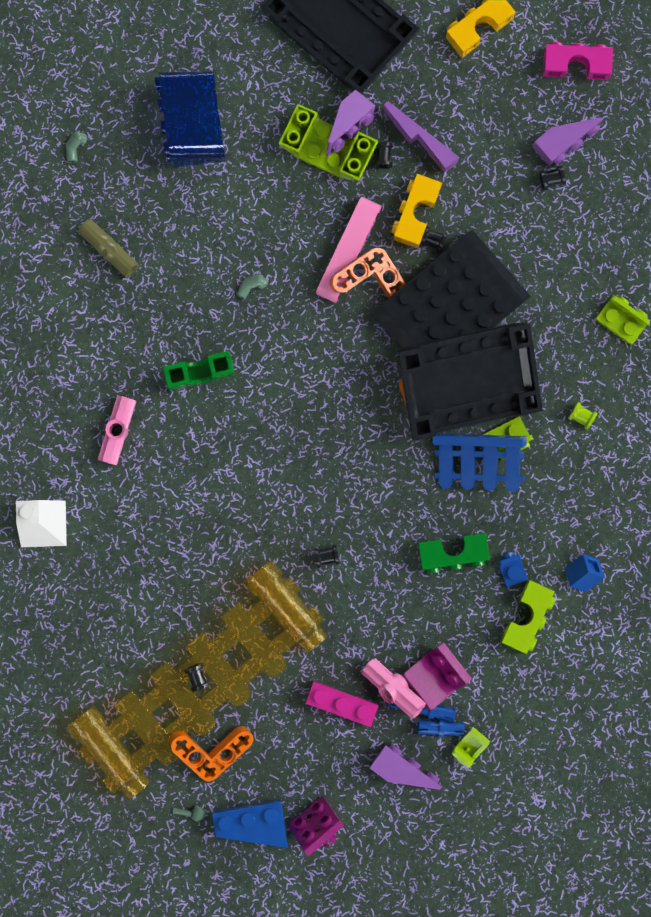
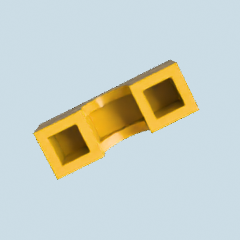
M483 0L481 6L477 9L475 7L471 8L460 22L456 20L448 26L446 39L460 57L463 58L480 44L481 38L475 31L476 25L487 23L497 32L514 19L516 12L507 0Z
M419 174L416 175L415 180L410 179L406 192L410 193L407 201H402L399 209L402 216L400 221L395 220L391 231L394 234V241L417 249L419 248L427 224L418 221L413 211L422 205L434 208L441 189V182Z

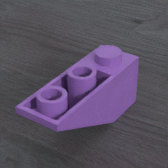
M354 90L340 103L328 141L327 156H330L334 151L338 152L349 138H355L358 131L363 126L367 127L374 119L375 105L357 90Z
M599 117L551 127L534 142L532 147L549 167L553 163L558 165L567 157L565 153L570 149L574 152L584 143L582 140L587 135L591 138L601 129L599 126L603 119Z
M385 744L369 765L371 770L391 783L438 790L442 787L438 783L440 779L430 771L427 774L419 769L421 764L411 757L409 760L402 757L403 751L393 744L390 747Z

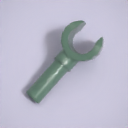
M195 806L193 812L178 808L173 809V814L184 815L194 821L203 820L207 810L199 806Z

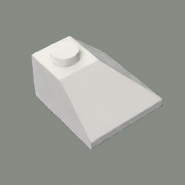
M16 501V524L21 547L67 546L66 501Z

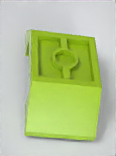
M297 104L279 141V145L296 158L342 179L360 182L378 144V140L358 131L356 137L353 139L349 138L338 152L334 151L330 156H327L326 150L333 125L319 119L317 112Z

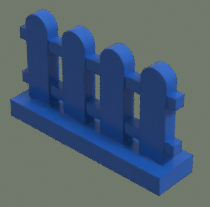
M438 433L436 436H433V445H439V449L435 450V455L439 456V472H435V478H439V485L444 489L450 488L453 485L454 479H461V486L466 490L472 489L475 486L476 480H483V486L488 491L494 490L498 485V481H505L506 489L514 492L519 489L520 482L525 481V476L520 475V459L525 458V452H521V448L527 445V436ZM454 446H461V450H454ZM476 446H483V451H476ZM498 447H506V452L498 451ZM454 456H461V473H454ZM476 457H483V474H476ZM498 458H506L505 475L498 474Z

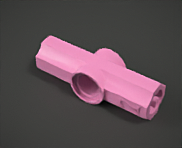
M117 395L110 421L106 425V434L98 456L99 461L117 466L137 401ZM115 425H121L123 428L119 436L112 435V428Z
M376 658L368 662L362 670V675L378 688L380 696L387 703L392 704L394 702L411 719L418 716L425 707L426 703L409 689L406 679L398 673H391Z

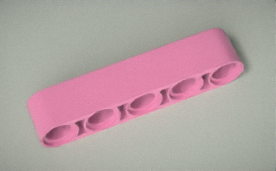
M364 197L360 198L317 288V295L337 303L340 293H336L331 289L330 278L357 259L359 252L361 253L366 242V237L371 232L376 221V216L380 213L381 205ZM347 277L337 278L339 281L336 284L337 287L342 286L344 288L343 283L348 280Z

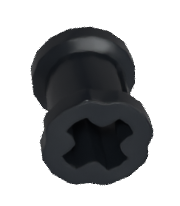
M378 142L375 148L374 168L390 169L393 167L391 162L393 144Z
M561 165L551 171H539L543 190L558 184L566 185V177Z
M426 226L420 245H428L437 248L441 252L447 233L444 232L442 234L430 230V227ZM429 237L438 239L439 241L429 239Z
M336 545L327 549H314L317 568H321V565L332 563L340 565Z
M203 662L183 670L189 677L192 692L211 685L203 671Z

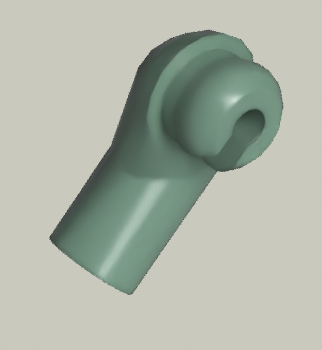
M74 132L66 142L67 163L78 162L77 148L80 144L84 145L87 142V135L85 133Z
M262 274L246 277L236 295L245 300L252 288L264 289L268 281Z

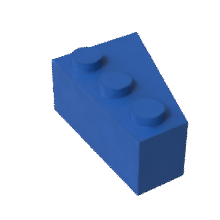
M281 799L214 810L212 813L216 837L283 848L289 847Z

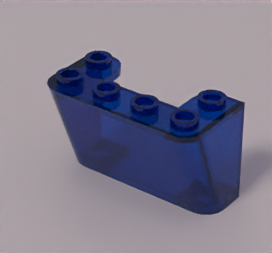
M159 72V77H155V84L159 98H162L158 99V107L160 113L164 112L161 129L162 134L167 135V142H164L167 161L172 162L173 168L226 161L214 72Z

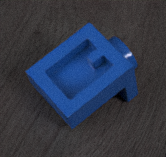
M514 552L501 555L502 560L497 563L506 587L528 580L521 561V554L515 555Z

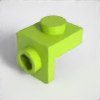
M472 727L455 745L452 755L458 763L470 768L474 760L489 745L490 741Z

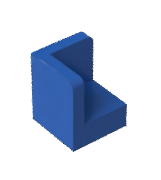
M585 554L579 556L565 568L570 587L584 592L589 591L605 578L599 559Z

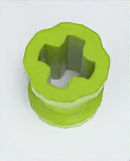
M577 402L568 419L584 425V429L588 430L598 413L595 411L592 413L582 407L580 402Z

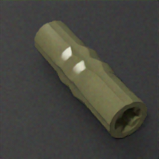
M88 219L81 225L78 233L120 273L128 278L135 272L139 264L92 219Z

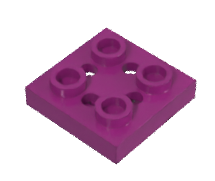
M323 796L313 802L311 806L288 825L302 850L308 856L321 845L331 847L332 845L328 839L335 844L337 839L335 833L344 826Z

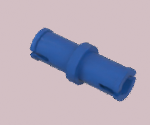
M442 719L438 721L418 720V735H438V738H443V736L464 737V722H444Z

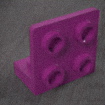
M445 643L431 650L403 673L407 683L417 696L426 703L425 706L429 711L437 707L455 690L472 680Z

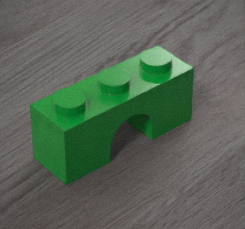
M230 351L209 355L206 359L197 362L186 363L184 361L163 367L167 386L171 392L236 376Z
M486 533L463 536V549L457 556L446 554L442 548L441 540L417 543L421 570H427V574L441 572L440 567L449 566L451 571L463 569L462 564L471 563L472 567L484 566L485 561L490 560Z

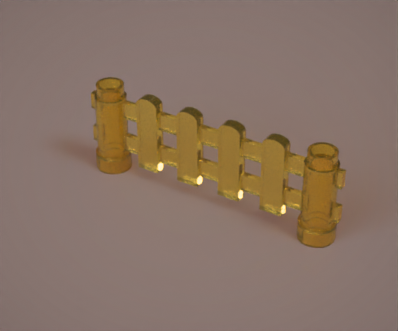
M272 560L244 582L254 597L257 596L261 601L248 612L240 603L231 608L221 617L228 628L211 641L204 631L185 647L193 657L177 670L167 661L153 672L150 677L157 686L142 699L138 697L134 690H131L114 705L121 714L119 718L108 726L104 722L105 718L93 705L66 728L77 743L80 742L83 746L79 753L88 764L95 761L107 775L102 781L112 793L119 790L129 800L132 799L150 783V780L143 773V769L156 758L163 765L171 764L178 758L168 744V739L172 733L176 731L187 733L193 729L198 735L208 734L216 724V719L212 712L227 699L234 706L246 703L251 696V689L247 683L264 670L270 677L281 674L287 664L282 654L295 643L299 644L308 653L327 638L328 635L320 627L322 625L321 622L325 619L314 606L308 609L297 595L301 591L291 577L285 580L281 576L283 573ZM272 614L284 631L270 641L258 625ZM240 641L252 657L235 670L223 654ZM203 662V670H205L217 686L199 699L187 684L190 680L183 670ZM169 699L181 715L164 728L152 712ZM131 729L145 743L133 755L130 754L119 740Z

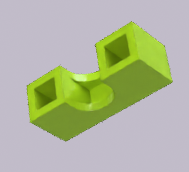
M527 580L518 601L530 608L531 618L524 625H517L509 621L500 642L525 654L528 651L532 652L537 642V639L534 637L538 630L541 631L547 619L544 615L547 609L551 610L556 598L553 597L555 591Z

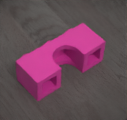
M560 42L546 44L543 58V77L565 78L568 64L578 61L586 67L587 79L609 80L612 75L613 48H607L606 45L602 44L595 45L594 47L585 46L582 43H575L572 46L563 45Z
M313 681L306 701L308 705L369 727L373 723L379 706L375 702L347 694L317 681Z

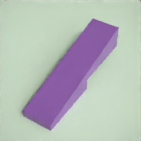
M389 101L384 104L383 111L409 144L418 140L443 173L458 163L460 157Z

